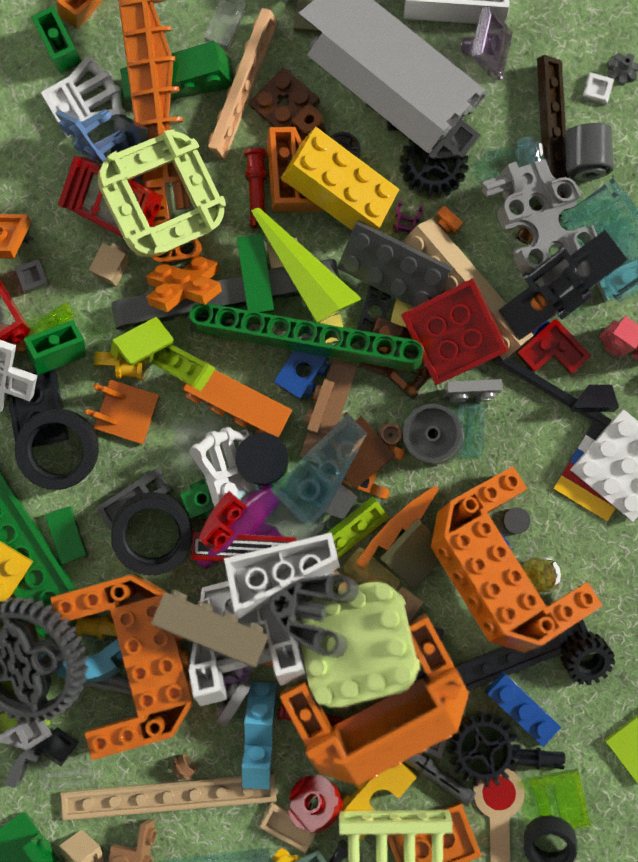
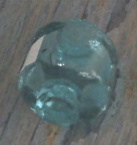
M531 136L517 139V144L509 150L511 163L517 162L519 168L545 159L542 143L540 141H532Z

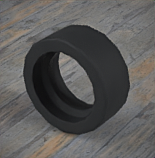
M552 815L535 818L526 826L524 832L525 856L529 862H575L577 856L576 832L562 818ZM543 835H553L564 840L567 846L558 852H547L538 848L534 841Z

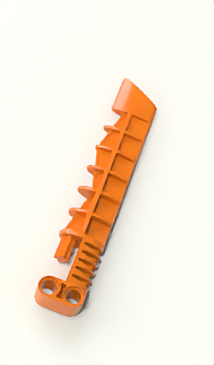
M118 0L134 121L148 128V140L162 135L164 131L171 130L170 125L183 122V117H169L171 94L179 92V87H172L175 57L171 54L164 34L171 31V26H161L154 6L155 3L166 0ZM172 162L143 174V186L163 195L160 202L161 208L154 218L153 227L174 219L171 186H173L176 210L191 208L190 198ZM198 239L192 241L194 249L190 254L184 253V245L168 251V254L163 258L160 256L152 258L161 263L191 261L201 255L202 245Z

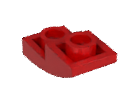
M228 491L209 515L199 540L217 552L235 534L230 526L241 516L242 511L247 506L231 491Z

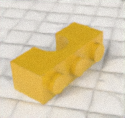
M403 762L397 767L380 773L376 778L358 786L355 785L356 791L351 796L346 794L342 798L343 808L341 811H376L369 801L373 793L378 790H388L399 799L416 779L415 772ZM361 834L359 839L362 841L367 834Z

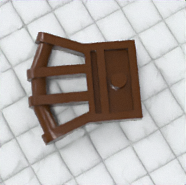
M380 317L375 319L371 330L372 333L400 338L411 337L406 327L399 326ZM381 347L377 350L382 355H387L391 352L387 347ZM408 352L410 354L417 356V354L414 352ZM361 362L358 367L389 378L413 400L418 396L420 388L428 379L432 378L424 362L422 368L419 367L414 371H407L418 375L410 385L394 372V368Z

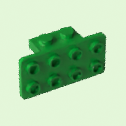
M21 812L0 828V862H61L52 850L48 840L43 837L26 812Z

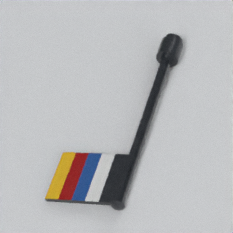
M500 356L491 359L501 367L570 408L578 400L508 357L505 360ZM578 412L593 422L552 489L608 522L616 508L570 469L612 420L600 412Z

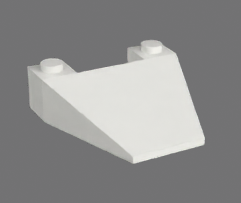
M228 581L202 587L200 601L213 606L212 612L222 616L225 611L237 616L234 612ZM269 604L238 619V623L248 626L249 622L265 628L263 633L269 635L257 664L273 661L275 675L280 686L307 679L302 654L296 640L287 635L270 611ZM193 642L189 673L194 699L200 706L227 700L222 673L249 667L250 665Z

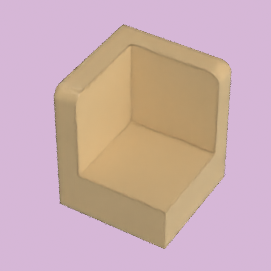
M83 830L78 831L59 845L64 862H104L101 847Z

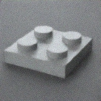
M502 379L447 382L443 388V399H449L452 404L465 403V399L476 398V402H490L492 398H495L502 391Z

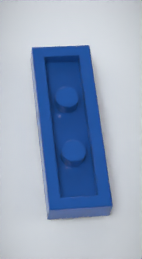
M503 671L485 690L542 747L561 729V726Z

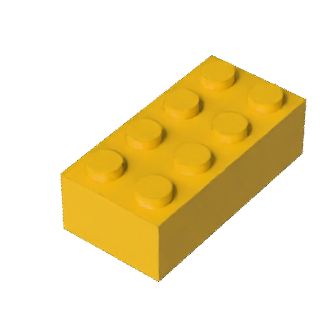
M317 127L301 142L281 177L283 181L351 230H353L358 220L375 229H379L399 191V188Z

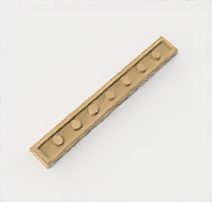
M271 773L269 790L242 788L241 775L62 791L60 793L62 821L277 801L275 773Z

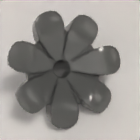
M620 53L616 54L614 60H609L606 64V68L612 70L608 77L614 80L618 78V84L621 86L626 84L627 79L630 82H634L637 79L636 72L638 71V63L633 62L634 55L629 53L623 57Z

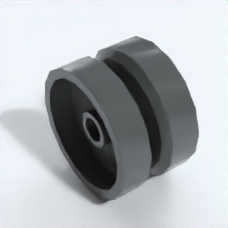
M426 404L415 409L406 419L403 428V439L408 451L420 461L431 465H443L454 460L462 451L465 442V430L460 419L450 409L438 404ZM435 430H437L438 436L434 439L430 438L429 435L434 434Z

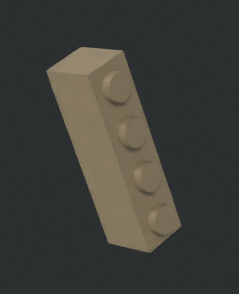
M172 590L171 594L164 593L151 622L152 625L256 668L269 635L263 633L265 628L249 622L248 626L238 623L239 617L225 611L222 616L212 612L213 606L198 600L196 605L186 601L188 596L178 591Z

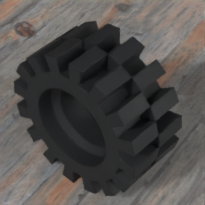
M582 632L579 633L580 638L578 639L574 635L571 637L572 643L567 641L564 644L567 649L561 650L563 655L560 657L562 665L575 682L577 681L583 685L585 681L587 685H592V680H594L597 684L600 682L599 677L602 676L604 679L608 677L606 671L612 672L613 667L610 664H615V659L613 658L615 655L605 640L597 633L594 635L593 632H588L586 636ZM590 653H596L589 662L580 664L583 657Z

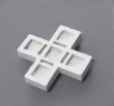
M0 340V412L5 407L7 394L30 401L34 396L37 375L12 367L16 345Z

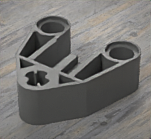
M342 574L299 579L275 593L269 601V608L287 635L323 656L339 658L347 650V641L342 634L318 626L300 623L301 618L323 622L324 617L327 615L326 605L307 602L305 599L306 597L349 603L356 599L359 587L355 580ZM343 582H346V592L342 595H339V586ZM284 603L288 604V608H283ZM333 637L335 639V647L332 651H328L327 642Z

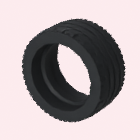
M51 409L35 415L21 428L15 443V459L19 469L22 471L21 473L38 487L50 490L66 489L80 483L94 468L99 453L98 438L92 425L83 416L66 409ZM60 423L69 426L77 432L83 443L84 452L81 462L74 470L67 474L47 472L37 463L33 456L32 443L34 436L41 428L48 424Z
M147 492L132 497L120 507L114 518L111 528L113 550L120 562L135 573L156 576L171 571L184 560L191 547L192 523L188 512L180 502L163 493ZM157 508L166 511L174 518L178 526L179 537L175 547L169 553L160 557H145L137 554L130 548L126 540V527L133 515L143 509Z

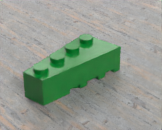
M215 40L171 53L175 57L172 87H179V92L171 94V99L227 90L232 86L234 74L231 59ZM127 67L120 69L124 98L132 104Z

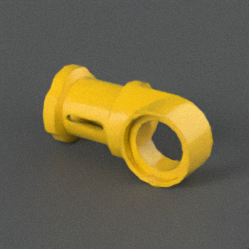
M96 351L94 354L93 365L112 366L115 368L117 379L136 377L139 381L144 380L146 368L144 359L130 366L124 357L116 360L110 352Z
M109 614L101 618L88 616L78 618L76 635L98 636L101 640H104L106 635L117 636L112 615Z

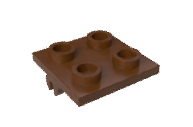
M346 412L342 416L347 421L349 427L335 439L325 429L322 434L329 443L321 450L351 486L357 489L394 458L395 454L362 416L354 421Z

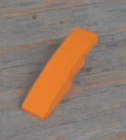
M433 486L395 514L369 542L356 563L366 568L379 546L387 551L401 530L406 531L416 519L420 521L439 488Z

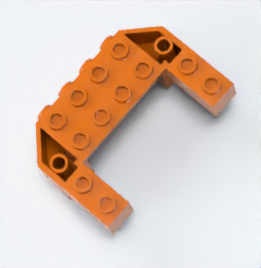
M512 466L451 500L437 512L431 548L488 641L526 653L542 646L603 605L588 582L572 589L547 606L541 599L488 515L528 489Z
M138 574L128 575L50 598L54 613L61 611L60 617L63 620L69 618V621L102 611H111L137 715L98 725L85 732L91 760L172 738L179 730L195 701L189 673L190 658L188 652L184 650L182 643L184 638L151 624L164 593L169 592Z
M426 613L408 622L415 653L427 674L414 681L409 690L401 694L387 696L331 726L321 705L312 695L307 679L298 681L281 691L280 698L306 745V754L319 774L358 786L376 778L380 773L390 768L397 767L406 759L421 754L432 745L445 741L458 732L469 692Z

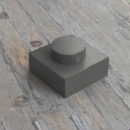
M40 259L15 267L23 292L26 294L50 285Z

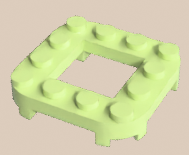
M174 130L164 131L160 136L118 153L116 151L111 153L98 172V186L126 244L140 257H156L198 239L219 226L224 215V207L226 206L224 196L220 197L197 150L200 147L194 138L191 139L187 135L175 132ZM172 162L194 210L158 226L150 227L127 180Z

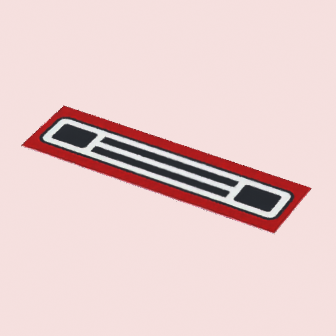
M192 532L191 560L225 562L224 558L294 542L296 537L238 534L227 550L209 557L208 552L210 548L199 540L201 532Z

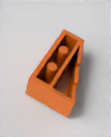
M270 127L267 135L272 213L323 211L322 208L281 179L302 142L296 127Z

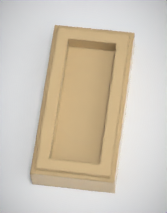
M274 802L270 803L258 827L305 854L316 836L315 833L304 831L295 826L290 819L288 810Z

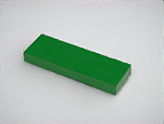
M263 234L237 237L247 310L260 313L275 312Z

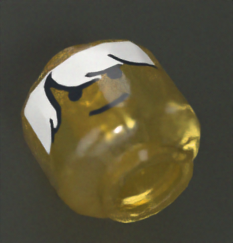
M531 558L522 566V569L538 593L553 591L561 581L560 567L551 558Z

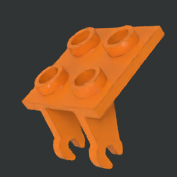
M111 379L108 387L94 383L93 389L106 394L100 413L85 409L84 414L97 418L94 429L144 444L160 395Z

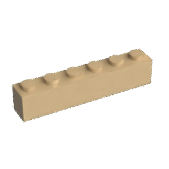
M433 218L417 225L402 241L453 267L443 287L444 292L474 278L509 349L508 352L499 355L503 360L534 336L531 332L522 340L517 337L499 312V309L507 303Z

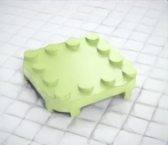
M369 582L358 585L359 593L356 599L349 603L316 598L309 601L326 605L327 615L324 617L323 622L301 618L300 623L342 634L347 641V650L339 658L323 656L300 643L308 684L312 695L319 704L333 708H347V706L401 694L409 690V687L415 681L417 673L420 671V659L416 657L404 607L406 603L403 596L388 584ZM347 589L338 591L339 595L344 594ZM333 637L327 642L328 651H332L335 647V639Z

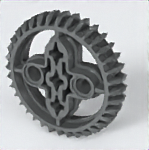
M23 597L15 600L8 598L5 601H0V620L3 619L4 622L0 632V682L11 680L15 694H13L0 683V715L7 713L8 719L16 716L18 723L25 719L28 724L35 720L38 723L45 719L49 721L55 716L61 715L65 710H68L82 692L83 684L87 678L85 673L89 668L84 664L88 656L82 654L86 646L79 645L82 636H75L74 634L76 627L70 628L68 626L69 618L63 620L60 617L61 611L52 612V605H47L44 608L42 600L34 603L33 598L24 600ZM33 623L43 628L53 639L40 641ZM65 663L66 682L64 689L57 697L47 701L46 695L52 683L50 673L58 671Z

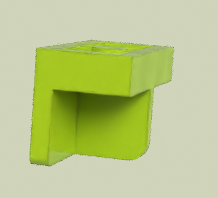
M154 317L113 339L110 353L116 360L124 357L130 366L143 359L149 364L153 360L154 353L171 345L174 339L160 320Z

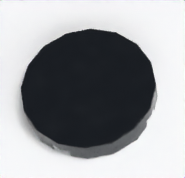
M256 433L248 436L240 443L236 451L235 463L239 474L245 481L259 486H267L276 483L284 476L288 467L289 454L285 444L278 437L269 433Z

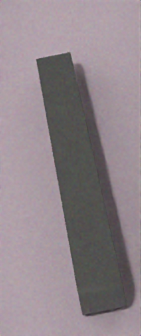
M335 259L320 261L340 279ZM284 268L269 270L273 301L276 297L284 296V298L300 296ZM238 276L218 280L222 291L208 302L209 304L226 307L233 306L234 308L247 306L243 277ZM149 294L120 299L111 303L115 328L117 330H124V327L132 325L133 328L154 317H157L160 322L175 320L174 317L183 316V318L190 317L191 307L197 304V302L185 298L170 311L165 312L148 305L146 296Z

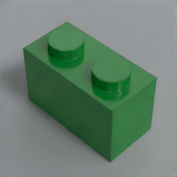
M54 5L31 16L60 73L82 62Z
M74 320L24 338L27 357L37 375L86 357L85 342Z

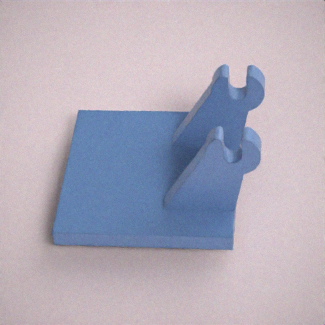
M106 109L82 122L60 110L55 113L60 119L58 123L60 128L68 136L71 135L76 141L73 143L76 150L82 156L86 154L93 162L97 160L103 164L107 159L103 153L126 138L124 132L119 130L95 144L90 140L87 133L111 118V113L106 111Z

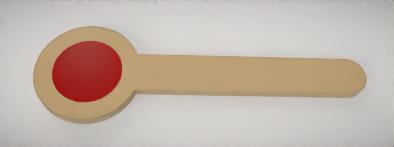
M508 768L505 770L509 776L508 780H505L500 774L497 776L500 781L499 785H495L492 778H489V787L485 788L483 779H480L479 785L473 788V791L476 792L474 799L477 807L483 814L489 817L490 862H510V817L520 810L525 798V790L521 779Z

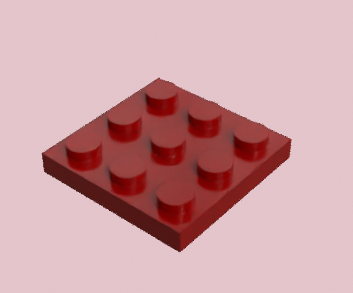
M474 278L401 314L412 339L422 345V359L435 385L509 351Z

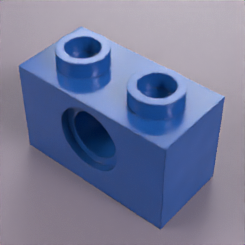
M293 351L274 380V384L299 401H302L304 396L309 398L316 388L313 382L318 375L323 377L330 366V363L327 362L329 357ZM303 365L311 369L310 375L305 378L299 377L296 373L297 369Z

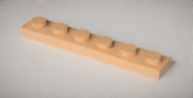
M262 8L259 16L254 21L253 32L250 40L245 44L243 58L236 67V76L232 86L227 90L226 102L223 109L218 113L217 125L209 137L208 148L215 157L224 160L227 157L278 25L272 11Z

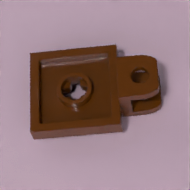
M284 67L248 102L249 106L272 127H296L299 136L303 140L315 127L324 133L326 131L323 117L315 108L320 103L319 97ZM283 98H288L289 105L282 104L279 106V101Z

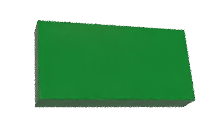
M72 506L45 515L61 565L88 556Z

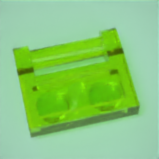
M577 769L530 777L531 787L535 789L540 816L551 815L545 786L553 785L559 817L568 822L573 829L591 826L581 778Z

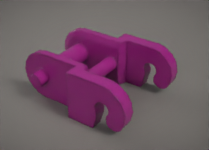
M399 200L395 214L398 220L397 224H393V228H395V233L398 230L411 233L415 223L420 221L423 205H420L418 215L410 218L402 216L400 212L402 200ZM400 220L413 222L412 227L400 225Z

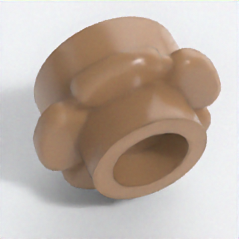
M395 423L384 424L378 431L379 437L386 445L397 447L399 442L403 440V431ZM389 433L393 434L392 438L388 437Z
M186 754L179 758H174L175 765L172 766V770L180 780L184 778L189 781L197 769L192 761L190 766L187 765L186 762L191 761V759Z

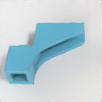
M250 681L251 688L248 693L245 716L242 788L269 790L272 770L277 682Z

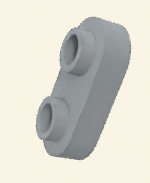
M243 680L240 685L234 682L226 695L230 698V701L228 703L223 701L215 713L219 717L216 723L226 728L251 688V685Z

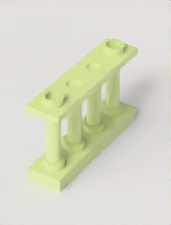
M450 810L339 811L340 834L348 836V862H359V836L361 834H374L376 836V862H387V836L389 834L404 835V862H415V835L417 833L431 834L432 862H443V835L445 833H453Z

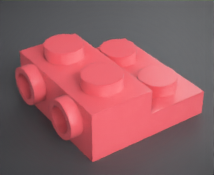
M626 316L618 322L613 320L598 337L602 340L601 343L605 345V351L615 357H618V355L623 357L629 352H633L632 357L638 361V324Z

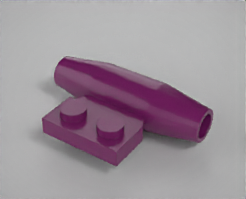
M270 484L262 486L244 498L242 501L247 507L242 511L241 516L230 526L235 534L217 552L210 549L208 556L212 557L227 550L239 534L285 537L276 527L264 523L283 499L279 490ZM195 560L204 569H208L219 562Z

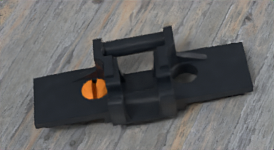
M606 230L602 231L572 255L563 245L559 246V251L530 273L525 272L522 275L529 287L499 309V312L520 340L551 317L558 315L563 320L582 304L594 297L591 289L628 261ZM566 259L569 263V266L563 270L565 273L551 284H545L540 287L535 282ZM585 261L590 262L593 269L590 275L580 276L577 272L579 264Z

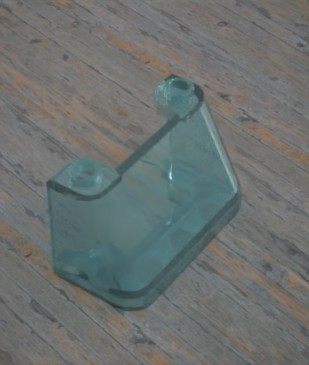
M612 178L563 215L561 220L565 224L563 229L567 231H574L581 227L587 228L592 225L597 235L606 230L627 257L628 261L604 278L606 286L602 288L611 301L615 299L621 302L638 293V208L625 190ZM577 239V241L580 242L582 246H584L583 241Z

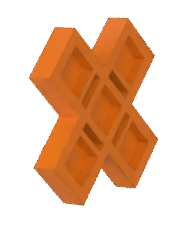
M198 256L183 269L165 263L158 265L146 276L148 285L156 287L153 292L146 296L148 305L168 312L185 298L203 305L207 304L222 291L220 282L210 279L220 271L218 262Z

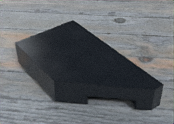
M589 384L571 407V412H615L619 405L613 386Z

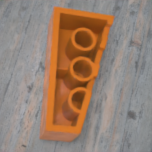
M216 370L201 392L186 383H183L180 389L181 392L186 394L185 398L196 404L203 402L210 406V411L222 417L224 413L233 417L232 422L243 428H247L250 425L257 429L256 433H269L278 438L292 412V409Z

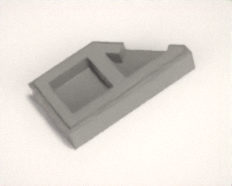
M25 719L0 734V743L28 750L50 737L52 733L45 720L40 723L35 720L28 724Z

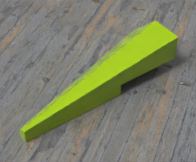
M260 208L251 210L316 323H321L334 314L342 312L361 301L359 295Z

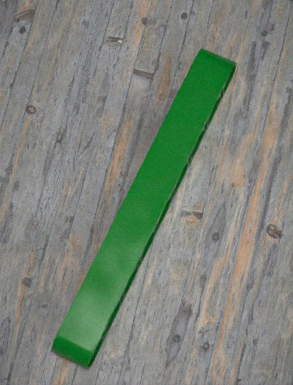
M197 303L191 307L189 312L195 330L201 334L405 371H414L422 363V345L412 339L209 303L205 305ZM202 315L209 316L204 322L197 321ZM232 319L235 321L229 327L223 326L226 320ZM253 324L260 325V328L256 331L248 330ZM277 329L286 330V333L284 335H274V332ZM304 333L312 335V338L307 341H303L299 337ZM329 338H336L337 340H339L338 343L335 345H328L325 343V341ZM356 342L365 345L361 350H355L351 346ZM381 347H387L391 352L387 355H382L377 350ZM406 352H414L418 357L409 360L404 357V354Z

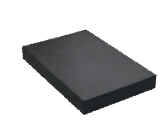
M34 368L24 370L37 375ZM56 368L37 375L34 396L30 401L7 394L15 443L21 428L29 419L47 410L63 409ZM60 423L44 426L34 436L32 448L69 440L67 426Z

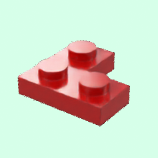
M556 318L516 354L533 373L553 356L570 375L592 356Z

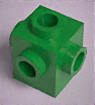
M203 479L191 484V490L180 494L190 519H196L200 516L204 520L208 519L215 508L208 485ZM206 495L207 501L202 504L201 497Z

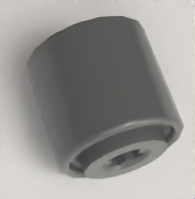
M587 123L574 126L564 133L567 176L577 180L588 181L600 179L614 170L611 126L603 123Z

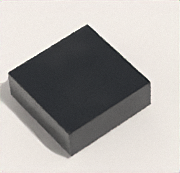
M57 727L40 748L39 752L62 767L79 742Z

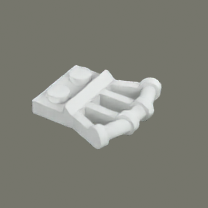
M90 55L83 59L69 77L41 92L58 123L60 119L55 114L58 110L82 122L99 113L100 111H90L109 100L112 102V109L106 110L112 115L109 120H115V114L126 116V111L122 108V91L118 85L114 84L113 75L110 71H106L96 64V60ZM90 71L94 75H96L95 77L75 87L76 84L81 80V78L86 74V72ZM101 85L105 86L106 90L85 102L81 96Z
M225 427L220 432L211 431L206 434V437L199 444H194L189 449L190 455L205 475L214 507L228 491H231L240 500H243L259 489L258 485L244 480L239 474L235 463L236 448L233 441H239L240 445L248 436L253 435L251 430L237 431L230 427ZM221 443H222V446H223V449H224V453H225V456H226V459H227L229 468H226V465H225V461H224V458H223V455H222V452H221V448H220V444H221ZM207 450H209L213 466L206 457Z

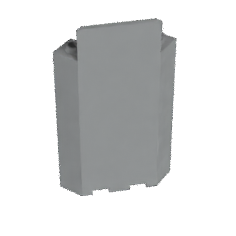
M313 0L299 12L302 17L322 32L320 36H316L309 46L311 50L307 55L427 153L433 151L460 118L463 120L468 112L473 113L489 93V91L375 0Z

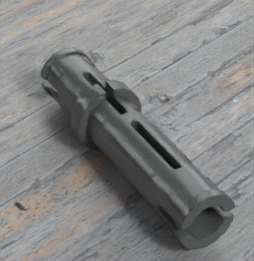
M418 754L403 761L417 771L419 777L422 779L424 777L443 791L463 803L464 806L467 807L472 802L476 792L435 765L432 758H425L423 755Z

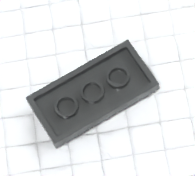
M359 220L354 225L337 269L412 307H416L440 295L453 268Z

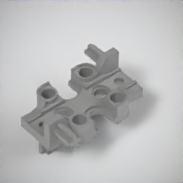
M545 159L535 161L520 168L517 162L510 163L498 177L481 183L483 187L482 192L486 197L501 192L504 196L505 201L497 212L501 228L504 231H508L516 227H524L531 234V244L513 253L517 268L522 274L525 272L530 273L550 257L548 252L550 247L558 248L563 245L572 255L581 248L577 243V239L582 240L585 245L597 236L593 225L587 228H577L574 231H567L560 226L559 214L562 211L574 208L577 205L576 200L581 194L578 186L572 179L567 177L554 178ZM557 191H561L564 194L565 199L561 198L558 195ZM530 199L540 201L542 205L540 211H534L530 208ZM509 207H514L518 215L511 213ZM529 255L537 259V264H533L530 261ZM566 259L537 280L540 287L545 284H551L565 273L563 270L569 266ZM587 261L580 263L577 268L578 274L582 277L590 275L593 270L592 264Z

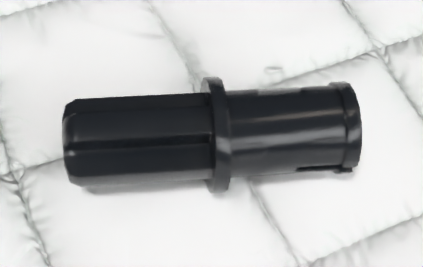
M538 747L535 750L520 749L512 751L513 755L520 757L519 761L511 759L510 763L512 765L535 766L536 770H539L540 767L562 770L565 768L562 765L565 764V753L562 751H545Z

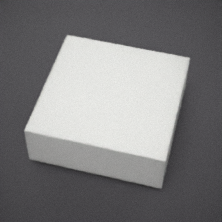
M590 72L582 99L606 105L614 79Z

